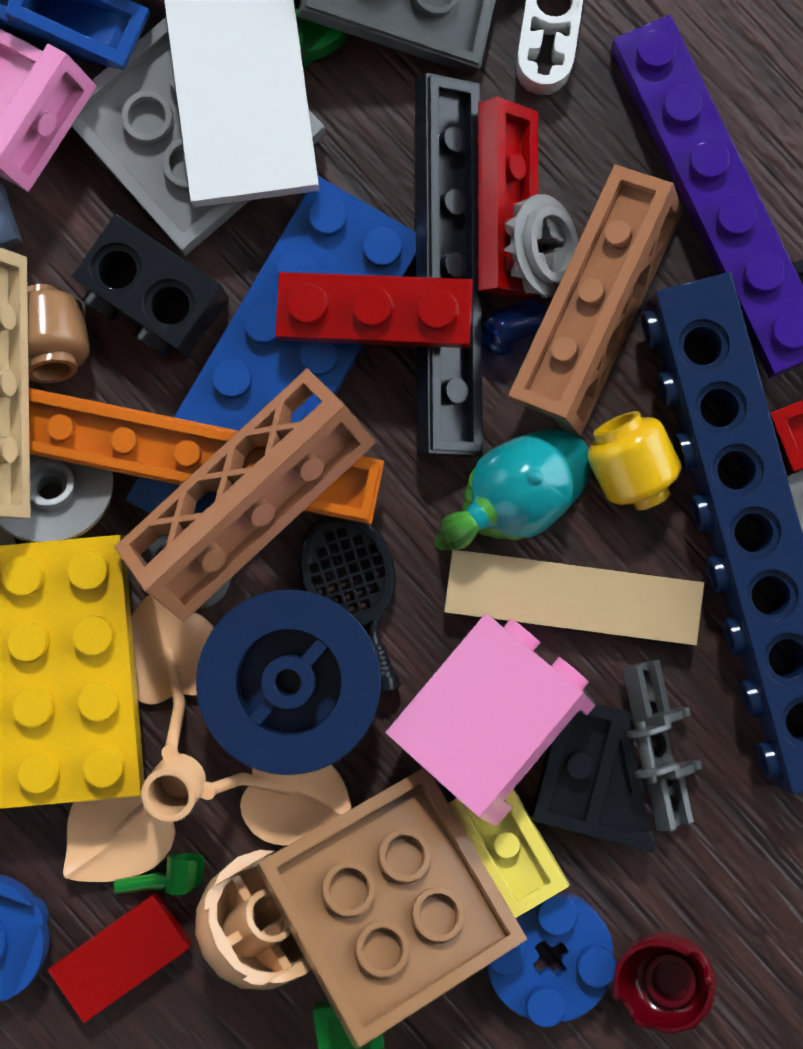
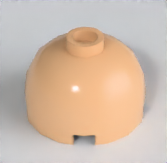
M257 850L235 858L210 880L196 909L195 934L203 958L220 978L241 989H274L297 980L311 969L255 867L258 862L271 856L269 854L273 851Z

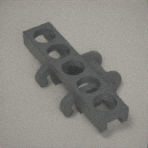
M660 660L645 661L623 667L635 729L626 732V737L637 739L642 768L635 771L634 776L638 779L646 778L656 831H672L680 824L694 822L684 776L695 773L694 770L702 769L701 760L674 762L668 735L672 722L691 716L690 707L670 709ZM656 735L660 742L657 756H654L651 736Z

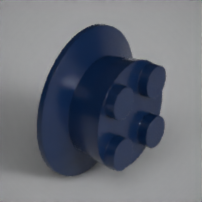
M301 590L266 592L249 598L230 610L217 623L208 636L201 651L196 674V691L200 711L205 724L216 741L230 755L245 765L259 771L278 775H298L317 771L333 764L349 753L359 743L371 725L377 710L381 690V673L377 653L369 635L360 622L349 611L331 599Z

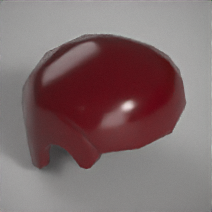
M661 931L639 937L620 956L615 965L612 992L614 999L619 1000L628 1010L635 1025L646 1029H656L659 1032L675 1034L696 1028L712 1010L715 998L716 975L707 956L692 940L667 931Z

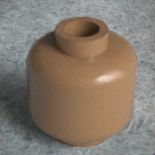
M35 284L28 286L29 380L37 383H56L67 380L75 375L77 368L85 362L90 354L83 306L73 295L57 290L52 285Z

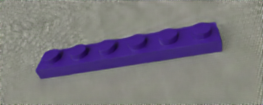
M671 14L614 38L611 51L718 274L731 271L748 336L768 378L771 379L803 365V284Z

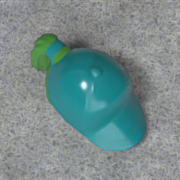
M553 429L519 436L491 449L478 460L476 467L470 473L464 493L463 511L446 515L440 522L439 530L434 540V547L439 550H461L466 548L477 534L495 539L520 540L522 538H531L548 529L568 510L586 486L591 469L587 458L588 446L586 443L572 433Z

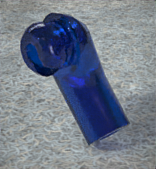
M524 300L493 311L484 322L487 329L482 334L483 346L489 352L496 355L509 354L515 341L522 340L531 335L536 336L548 308L534 301Z

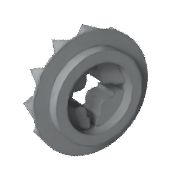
M537 194L514 204V218L504 224L505 230L511 238L510 245L504 251L510 253L514 261L511 276L522 278L525 293L539 294L543 299L554 297L578 245V237L572 219L564 206L549 195ZM537 242H541V245H548V250L542 251V253L539 252Z

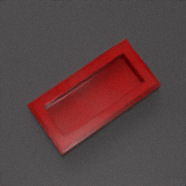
M156 891L59 959L48 969V972L82 1022L85 1023L187 951L193 942L158 891Z

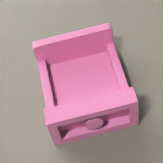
M0 29V176L29 192L97 86L67 53L50 44H47L42 51Z
M485 613L385 733L475 815L497 827L513 808L505 798L576 713L581 710L585 715H588L595 705L582 691L589 681L560 657L552 665H549L533 652L540 642L512 618L503 627Z

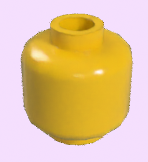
M632 411L619 415L595 429L593 432L595 441L588 448L587 458L609 502L617 505L634 504L636 510H646L662 503L671 495L668 487L676 481L681 473L682 466L664 426L658 419L641 417L639 411Z

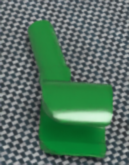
M194 853L168 854L166 873L156 872L114 880L115 894L122 895L148 890H164L172 895H185L202 883L204 857Z

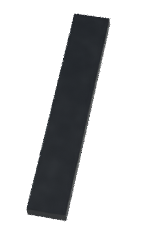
M425 73L415 80L416 277L473 279L474 288L470 348L417 346V455L476 457L483 455L482 292L478 291L477 135L480 83Z

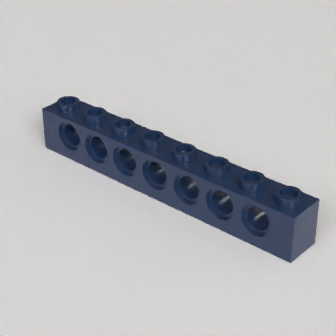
M730 271L655 291L645 303L647 311L641 313V327L648 348H657L663 368V372L657 374L660 398L666 410L674 409L680 431L679 434H675L673 437L674 449L681 462L682 470L691 471L697 493L690 497L692 516L700 533L707 531L713 556L708 557L706 561L710 582L716 594L724 593L730 618L723 620L725 638L733 656L741 655L747 680L740 682L742 700L749 717L752 719L758 718L764 742L757 744L759 763L768 781L775 780L777 787L794 795L803 792V733L792 736L786 726V717L793 706L803 703V532ZM697 336L709 345L711 359L708 365H698L688 359L683 346L685 337ZM704 396H714L724 403L727 409V420L723 427L712 426L704 420L700 410L701 401ZM723 456L735 458L743 468L744 478L738 489L726 487L719 479L717 468ZM743 516L755 521L760 530L759 543L750 552L738 545L734 534L735 526ZM761 578H766L772 582L777 592L775 605L766 613L760 612L752 601V589ZM785 640L792 648L793 662L786 672L777 675L770 667L769 653L777 642Z

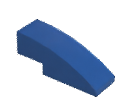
M0 0V29L42 47L50 44L71 57L123 71L150 16L148 8L131 0Z

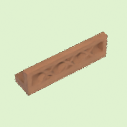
M614 164L508 394L514 403L554 418L564 431L581 437L683 214L674 183Z
M306 368L114 547L145 592L184 622L377 442L345 404ZM312 395L321 401L302 421L291 423L293 412ZM267 445L265 455L255 465L243 468L245 457L257 446ZM218 490L215 502L203 513L194 514L197 502L208 491ZM169 535L166 547L147 564L141 554L160 536Z

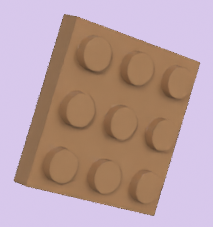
M425 768L420 769L258 862L255 866L354 1049L362 1047L527 940L526 935L433 776Z

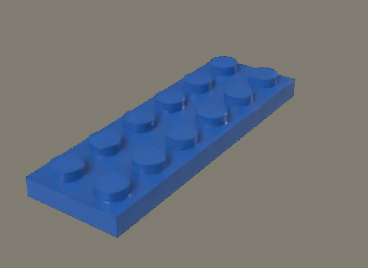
M318 176L320 191L307 192L174 418L239 431L306 368L336 396L366 344L280 341L275 336L279 272L406 277L416 260V232ZM312 395L293 412L291 423L302 421L321 401ZM138 477L125 500L150 514L180 485ZM208 491L197 502L194 514L203 513L213 504L217 493Z

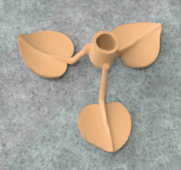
M148 595L131 616L138 700L145 704H158L170 697L173 699V710L166 745L161 751L163 760L160 761L145 780L141 796L73 802L67 824V851L63 875L66 879L75 881L109 882L120 878L137 876L151 870L165 859L172 848L176 835L174 821L186 817L199 798L211 800L215 794L237 786H248L242 795L240 809L243 820L252 833L263 841L283 846L290 845L351 810L350 797L343 779L332 764L317 771L298 775L271 774L252 768V774L237 773L214 782H207L205 772L200 763L191 756L179 754L178 743L186 705L184 694L197 695L196 674L198 662L204 644L214 626L197 612H194L183 622L152 596Z

